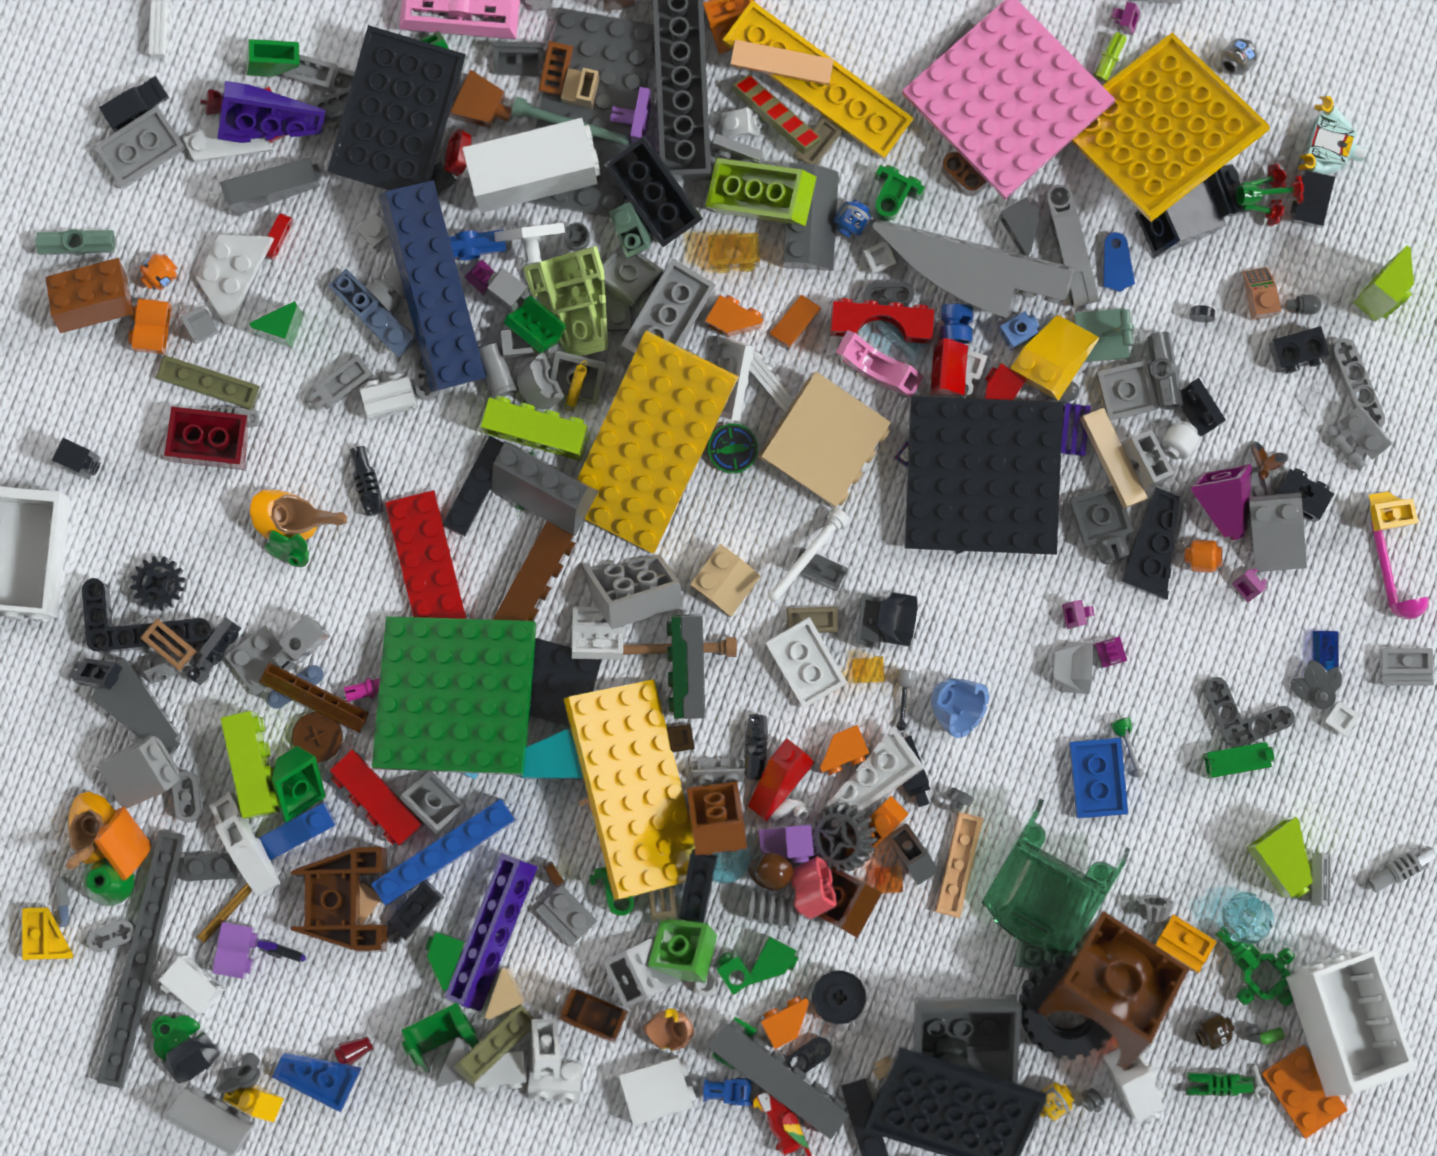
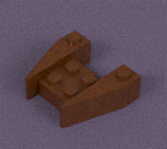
M355 847L291 870V875L305 877V926H291V931L362 953L387 952V926L382 924L360 925V875L387 874V849L384 847Z

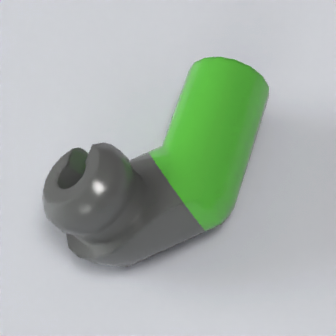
M1256 1024L1246 1026L1245 1028L1247 1034L1245 1037L1249 1042L1268 1045L1285 1038L1281 1027L1266 1032H1259V1027Z

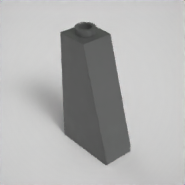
M305 158L219 183L227 205L236 217L320 187L318 179L322 178L318 164H312L310 158Z
M122 658L118 664L123 668L116 684L112 686L111 690L98 688L90 698L140 739L148 736L159 738L168 753L172 755L180 746L178 741L182 736L129 660Z

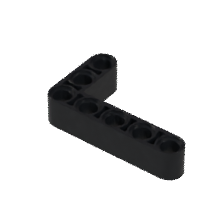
M91 578L84 582L82 586L85 634L87 646L91 650L98 653H111L152 648L140 638L152 623L113 627L108 585L97 578ZM99 584L101 586V593L97 597H92L90 593L92 586ZM101 609L104 614L102 620L94 622L92 618L93 613ZM203 618L163 622L171 630L179 626L182 629L181 638L188 644L206 643L215 631L213 624ZM200 624H206L208 628L206 635L203 637L196 635V628ZM157 626L155 630L174 646L180 645ZM129 632L131 634L130 642L122 645L120 642L121 634ZM103 634L106 639L105 644L97 648L94 643L95 638ZM157 638L153 641L159 647H167Z

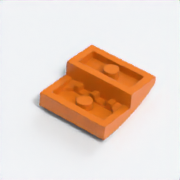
M711 0L703 3L718 55L733 50L722 41L752 0Z
M125 806L115 811L110 823L100 828L94 840L122 880L127 879L138 868L152 847V844Z

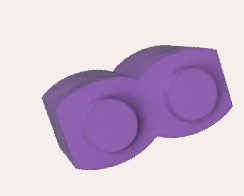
M222 922L213 974L241 979L246 978V973L251 974L253 959L250 958L251 948H256L258 933H254L255 927Z

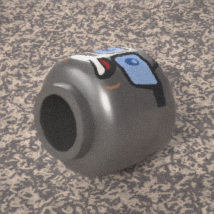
M1243 38L1232 40L1221 52V66L1231 75L1245 74L1257 62L1258 53L1255 44Z

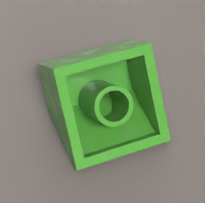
M660 919L648 966L683 981L705 983L718 935L707 923L672 919L662 921Z

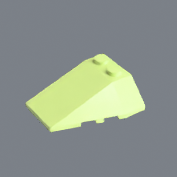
M597 246L523 267L533 297H538L544 307L566 324V328L559 340L566 353L583 356L608 349L604 269Z

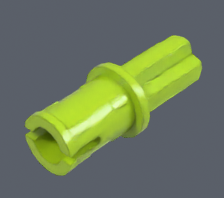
M1115 32L1105 52L1102 51V58L1093 74L1096 79L1103 82L1108 81L1113 67L1120 61L1118 57L1127 40L1124 34Z

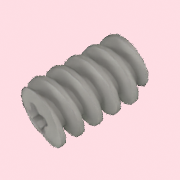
M752 888L747 908L748 920L752 921L755 915H757L758 923L761 924L765 918H768L769 926H772L775 920H778L779 929L785 923H788V930L792 931L794 926L797 925L800 914L795 907L794 898H790L788 903L785 904L784 896L781 895L776 902L774 893H771L765 899L764 891L761 890L756 897L754 888Z

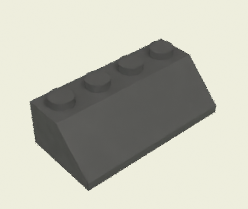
M790 163L789 168L802 169L817 178L806 226L786 223L783 268L833 271L836 233L834 217L837 214L839 171L816 164Z
M506 441L493 464V491L576 536L599 492L597 489L519 446Z

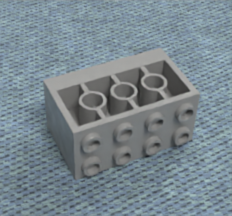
M672 258L615 355L631 363L646 331L680 347L716 284Z

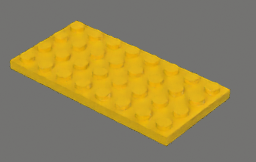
M646 331L577 478L599 491L585 520L654 554L739 377Z
M655 679L565 698L564 702L614 900L684 883L686 881L690 854L695 849L693 832L674 754L670 749L669 736Z

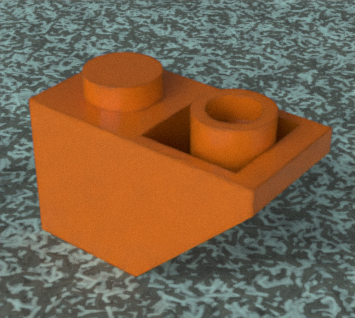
M719 295L705 320V325L725 337H730L761 328L764 324V319L761 318L762 314L751 307L748 309L739 305L740 302L734 297Z
M858 725L833 735L819 768L821 774L827 771L828 776L842 771L841 765L850 762L854 766L866 760L864 756L869 754V751Z
M796 996L786 1002L788 1007L780 1011L775 1007L763 1014L764 1019L760 1021L774 1049L798 1038L809 1004L806 997L801 999L800 996Z

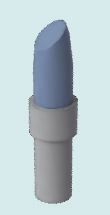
M66 877L56 878V906H58L60 925L65 927L69 923V896H67Z

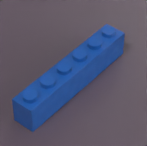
M500 799L371 884L384 905H389L517 820L504 800Z

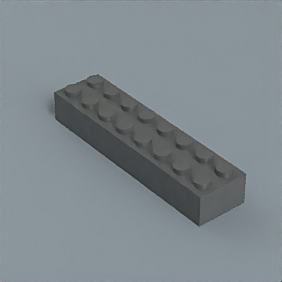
M653 0L660 158L677 182L711 180L703 0Z

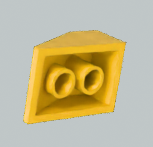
M1057 314L1023 348L1010 369L1026 379V384L1059 401L1100 338Z

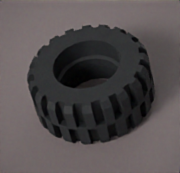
M1070 955L1069 959H1062V956L1054 957L1055 961L1050 963L1046 960L1040 963L1041 968L1038 970L1033 969L1029 973L1030 978L1028 981L1024 980L1021 987L1022 994H1019L1018 1002L1021 1004L1022 1025L1031 1042L1037 1044L1044 1053L1051 1052L1055 1058L1061 1059L1062 1055L1068 1057V1060H1074L1076 1055L1083 1054L1085 1058L1091 1055V1050L1096 1049L1099 1051L1104 1047L1103 1042L1105 1040L1110 1041L1112 1035L1106 1028L1091 1018H1088L1078 1027L1064 1029L1052 1025L1047 1017L1037 1012L1072 962L1074 956Z

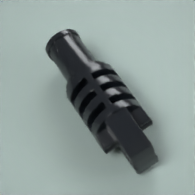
M365 446L356 447L357 450L352 448L349 451L356 470L353 472V478L361 504L367 516L379 515L383 513V504L375 469L370 467Z

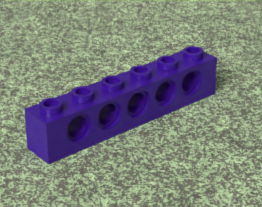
M501 853L444 997L445 999L454 1003L457 1002L459 1005L470 1009L482 1011L537 871V866Z

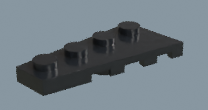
M1157 487L1153 489L1119 582L1163 600H1168V584L1172 569L1170 568L1171 557L1174 551L1173 540L1177 525L1180 496Z

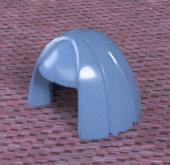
M946 679L934 687L931 695V706L934 715L944 730L955 738L965 737L970 731H973L974 727H977L980 719L985 715L987 710L985 704L989 703V691L982 683L966 679Z

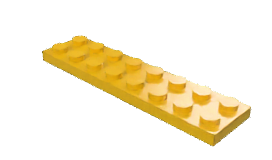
M753 0L722 41L731 49L734 48L735 40L832 59ZM835 60L833 61L829 85L765 73L883 160L914 119Z

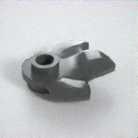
M1310 660L1305 668L1304 678L1292 679L1291 687L1300 699L1311 700L1315 707L1327 709L1334 704L1336 699L1335 692L1342 685L1343 677L1339 667L1326 671L1320 663ZM1320 692L1327 693V700L1320 701L1318 694Z
M248 1052L244 1056L241 1066L224 1069L223 1076L225 1081L217 1089L221 1092H231L239 1087L254 1086L261 1075V1071L258 1068L260 1063L259 1057Z

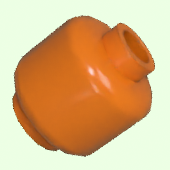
M1194 540L1190 548L1185 549V563H1190V568L1193 572L1213 573L1217 570V567L1222 566V547L1218 546L1215 540Z

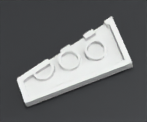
M896 726L889 730L887 736L881 743H878L865 762H862L854 775L845 782L826 807L834 803L841 804L847 802L850 806L858 805V811H865L924 769ZM837 817L835 820L839 824L843 818Z

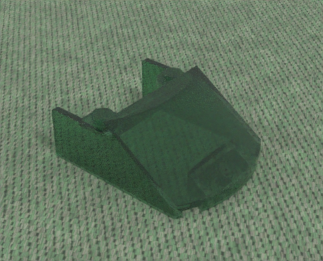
M1040 798L1019 835L1016 837L981 903L984 907L986 906L994 917L993 920L1019 941L1047 952L1053 950L1072 954L1125 866L1131 849L1125 847L1115 866L1103 861H1097L1089 867L1086 874L1041 849L1046 839V832L1040 824L1035 822L1045 801Z

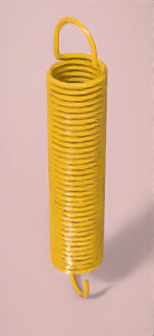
M584 361L576 366L566 399V404L573 408L577 404L587 372V368L581 365Z

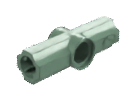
M70 229L64 232H37L36 248L38 255L73 254L74 256H82L89 253H115L116 239L113 230L79 231L77 229ZM76 237H80V245L76 248H71V241Z

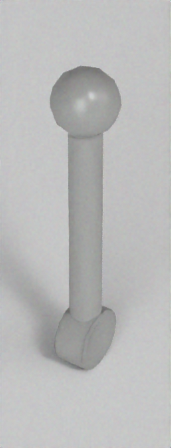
M1188 501L1183 502L1181 505L1183 511L1176 543L1174 544V553L1182 551L1181 539L1187 512L1191 509V504Z

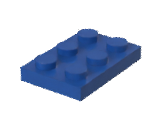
M1121 738L1069 742L1076 819L1128 814Z

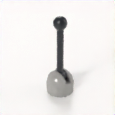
M896 669V681L902 687L900 719L896 725L899 731L906 729L904 720L907 688L915 683L917 671Z

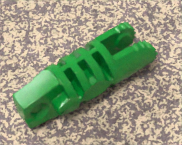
M1187 1072V1079L1190 1082L1205 1083V1085L1187 1086V1095L1238 1096L1239 1093L1253 1092L1252 1078L1240 1076L1239 1073Z

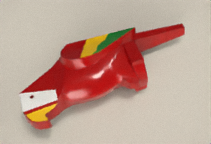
M767 1091L758 1093L753 1099L754 1109L758 1107L761 1111L767 1113L769 1127L778 1139L776 1151H780L785 1156L804 1147L806 1155L812 1156L796 1113Z

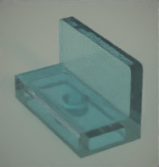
M880 320L876 325L875 329L911 363L929 346V344L905 343L900 331L891 323Z

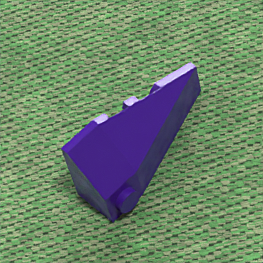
M225 81L217 139L248 143L251 142V139L259 138L273 140L276 136L289 135L290 137L321 134L325 110L250 84Z

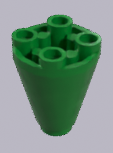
M106 857L87 866L83 875V886L87 896L93 902L102 906H115L124 902L132 895L135 883L134 873L127 879L122 880ZM100 876H102L104 879L102 885H100V880L97 879Z

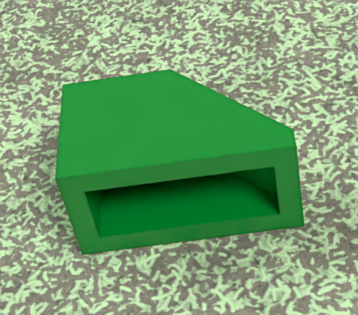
M248 40L246 76L274 77L299 67V42Z
M435 932L434 936H429L425 950L429 951L427 958L442 990L447 991L466 941Z
M769 936L750 972L754 979V982L750 985L783 975L788 969L792 971L799 957L795 956L797 950Z

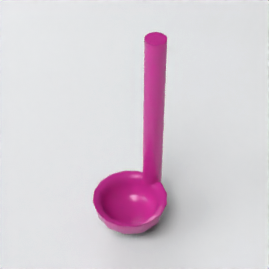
M1371 521L1390 609L1399 618L1405 620L1416 619L1427 610L1429 597L1402 602L1398 601L1383 531L1375 532Z

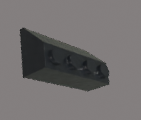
M645 135L604 164L662 247L703 220V217Z

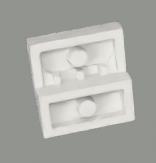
M573 607L572 659H623L624 626L611 629L598 607Z

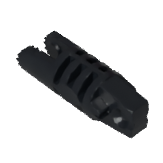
M750 714L745 733L744 775L747 779L758 781L765 770V760H767V716Z

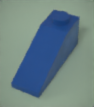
M324 802L258 839H260L269 860H272L336 826L338 823L328 804Z

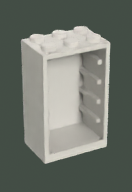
M579 118L463 147L480 213L597 184L596 176L601 174L589 124L584 125L583 119Z
M0 487V613L4 617L24 620V616H28V619H34V621L49 622L50 618H58L71 499L61 492Z
M1360 948L1353 951H1343L1336 954L1334 958L1330 959L1329 957L1315 962V965L1294 969V975L1286 977L1326 1097L1356 1094L1417 1070L1376 950L1366 951L1365 948Z

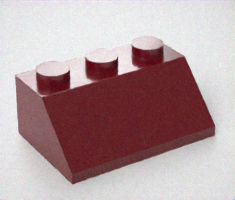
M171 406L164 457L169 462L244 470L248 447L247 415Z

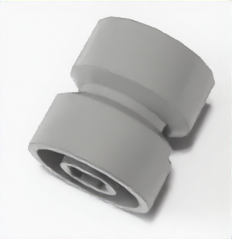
M394 265L383 274L384 279L382 281L377 280L368 288V291L390 313L400 304L399 299L401 297L406 298L399 270ZM391 287L393 291L387 293V291H389V288Z

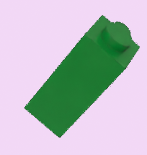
M1267 742L1203 754L1208 779L1272 767L1271 762L1275 760L1273 749L1268 747Z

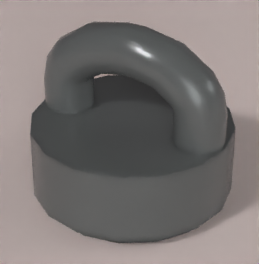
M951 787L947 795L953 799L950 804L952 813L959 812L963 805L970 807L974 800V797L955 787Z

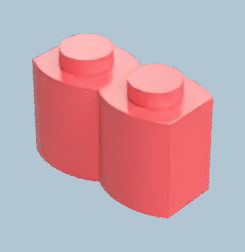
M815 857L809 860V862H805L793 869L791 884L796 891L795 907L800 914L812 919L836 907V896L832 886L831 869L828 868V862Z

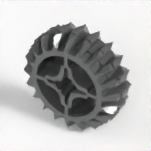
M847 802L831 804V806L824 807L822 812L815 816L817 821L811 824L815 829L812 832V837L815 839L813 847L816 846L817 848L814 855H821L822 859L828 862L829 869L835 866L837 872L839 870L853 871L855 868L862 867L864 862L869 861L871 858L869 853L876 850L871 845V843L877 840V838L872 837V833L875 832L876 828H870L869 823H871L872 819H865L866 811H858V805L850 806ZM837 817L843 818L838 826L834 827L831 825ZM848 848H854L855 851L850 857L844 856V851H847Z

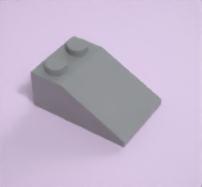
M1301 493L1249 497L1255 568L1258 572L1307 568Z

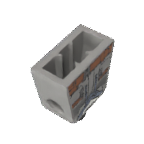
M307 614L278 642L283 649L273 659L282 669L292 660L301 663L329 639L331 635L314 617ZM300 640L301 646L298 650H295L294 644Z

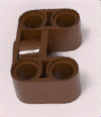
M949 152L944 157L941 166L942 174L966 196H975L988 184L959 152ZM956 161L960 168L958 170H950L947 167V162ZM967 178H974L978 185L973 188L966 185L965 180Z

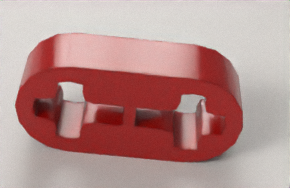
M456 129L448 140L444 169L455 176H460L467 167L463 147L471 146L472 137L469 133Z
M283 213L277 216L268 234V237H272L274 240L265 258L274 261L291 229L292 217Z

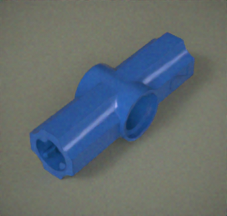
M504 229L480 233L477 231H463L456 233L455 236H450L449 240L454 259L467 261L478 259L481 255L507 252L506 241L495 242L494 232L504 231Z

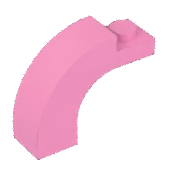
M848 330L836 350V353L843 358V362L860 374L907 397L914 395L924 377L911 365L886 356L870 346L856 333Z

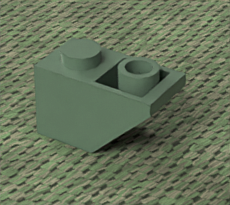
M631 202L609 212L627 258H631L650 248L651 230Z

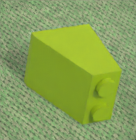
M1287 817L1246 848L1282 897H1296L1298 899L1309 891L1307 886L1313 883L1300 821L1297 817Z

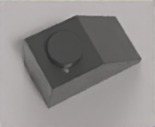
M1027 197L1001 211L999 219L1020 254L1029 256L1040 219L1038 216L1040 211L1035 202H1030Z
M907 823L886 837L917 886L939 872L930 854Z

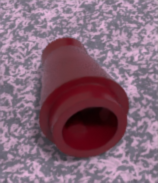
M368 1036L339 1043L338 1047L333 1050L339 1063L352 1065L374 1049Z

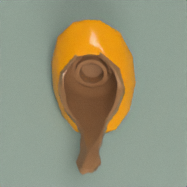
M261 490L253 496L250 504L253 526L268 540L272 530L287 538L300 534L306 540L312 537L317 527L321 525L335 524L339 526L347 523V516L343 512L331 513L315 509L308 501L296 494L282 490Z
M88 791L75 796L69 810L68 832L70 847L75 851V854L69 858L65 865L68 870L78 867L81 861L85 864H92L105 858V855L94 840L100 828L110 823L115 810L103 796Z

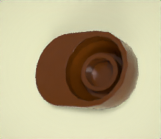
M773 852L761 854L751 861L748 866V872L752 880L768 890L784 888L793 877L791 864L787 859Z

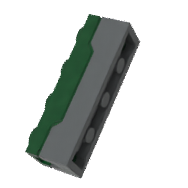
M675 614L671 616V621H667V636H672V646H667L668 662H672L673 672H668V687H673V697H669V712H674V719L705 718L703 614Z

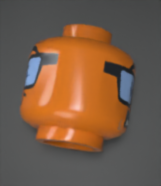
M155 253L140 266V271L143 274L140 279L149 289L154 286L157 290H163L176 279L177 273L175 270L178 267L165 253L163 255Z

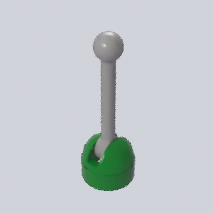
M1130 717L1111 722L1110 724L1115 735L1124 738L1135 769L1133 772L1134 776L1141 778L1144 771L1139 768L1128 737L1133 729Z

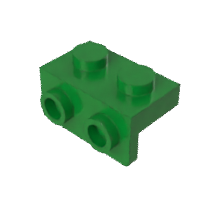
M531 295L525 298L521 308L507 315L503 322L540 354L558 344L566 328V324Z

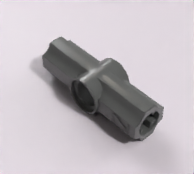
M1168 331L1152 333L1147 337L1152 361L1150 372L1155 378L1160 409L1173 410L1183 405L1178 379L1180 369L1175 363L1170 333ZM1165 366H1169L1168 373L1162 376V369Z

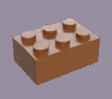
M119 257L45 277L51 316L60 334L134 314L128 277Z
M738 781L687 788L695 855H711L715 852H735L740 849H746L747 843Z

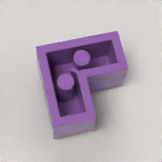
M811 825L758 830L761 854L773 852L785 859L792 858V863L809 862L808 857L814 856Z

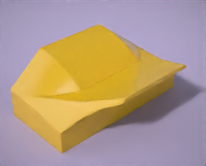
M1389 491L1368 495L1375 532L1419 523L1413 498L1400 499Z

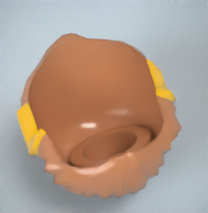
M674 1008L658 1011L643 1026L647 1037L660 1050L667 1048L671 1051L680 1050L694 1037V1028L690 1019L684 1013Z

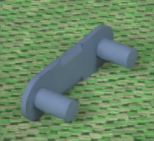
M312 665L296 676L317 685L322 681L324 672L319 666ZM272 690L267 696L269 706L275 709H279L293 700L275 690Z

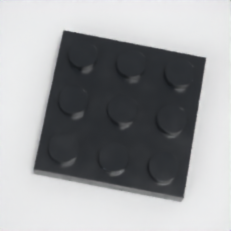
M535 638L529 716L570 726L564 699L594 691L602 659H572V647Z

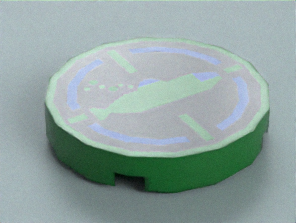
M726 424L719 427L712 434L708 442V455L711 463L717 469L726 474H739L748 470L754 463L758 455V443L755 435L747 427L740 424Z

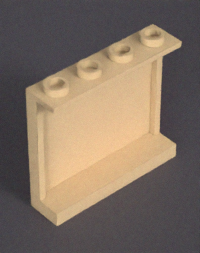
M813 372L802 386L757 458L765 463H770L828 502L830 507H837L838 504L841 506L849 496L847 490L851 484L855 485L863 474L861 468L865 462L870 463L875 456L876 450L874 448L878 442H883L890 432L888 426L891 422L818 372Z

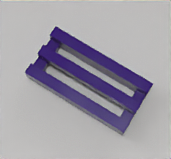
M1065 404L1061 454L1085 457L1088 435L1083 426L1080 451L1076 450L1080 411L1084 412V415L1089 414L1091 406ZM1070 410H1073L1075 412L1071 448L1066 449Z

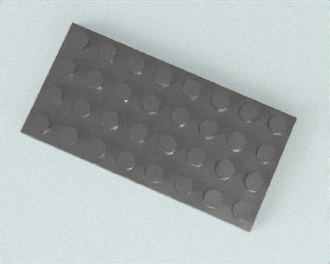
M558 7L552 42L574 46L569 68L582 71L583 68L596 70L599 72V83L592 109L563 103L561 95L543 91L539 109L571 119L582 118L584 123L628 136L629 143L621 145L592 136L593 147L597 153L601 174L596 176L597 184L525 203L611 218L610 211L623 205L625 194L604 164L632 145L630 137L632 125L611 122L612 107L616 106L635 110L639 88H645L655 39L654 24ZM553 50L552 55L566 58V52ZM551 60L550 65L564 67V62ZM548 69V75L562 76V72ZM546 79V85L560 86V82ZM537 119L535 129L555 124Z

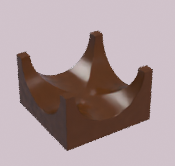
M1103 910L1074 944L1078 948L1076 955L1037 1012L1045 1017L1059 1011L1075 1012L1101 1024L1116 1040L1120 1049V1058L1116 1065L1125 1071L1152 1044L1190 968Z

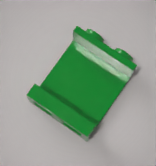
M457 1002L401 1030L405 1039L401 1041V1044L406 1054L410 1055L414 1065H420L425 1073L430 1071L424 1057L425 1053L461 1035L471 1049L480 1042L472 1023Z

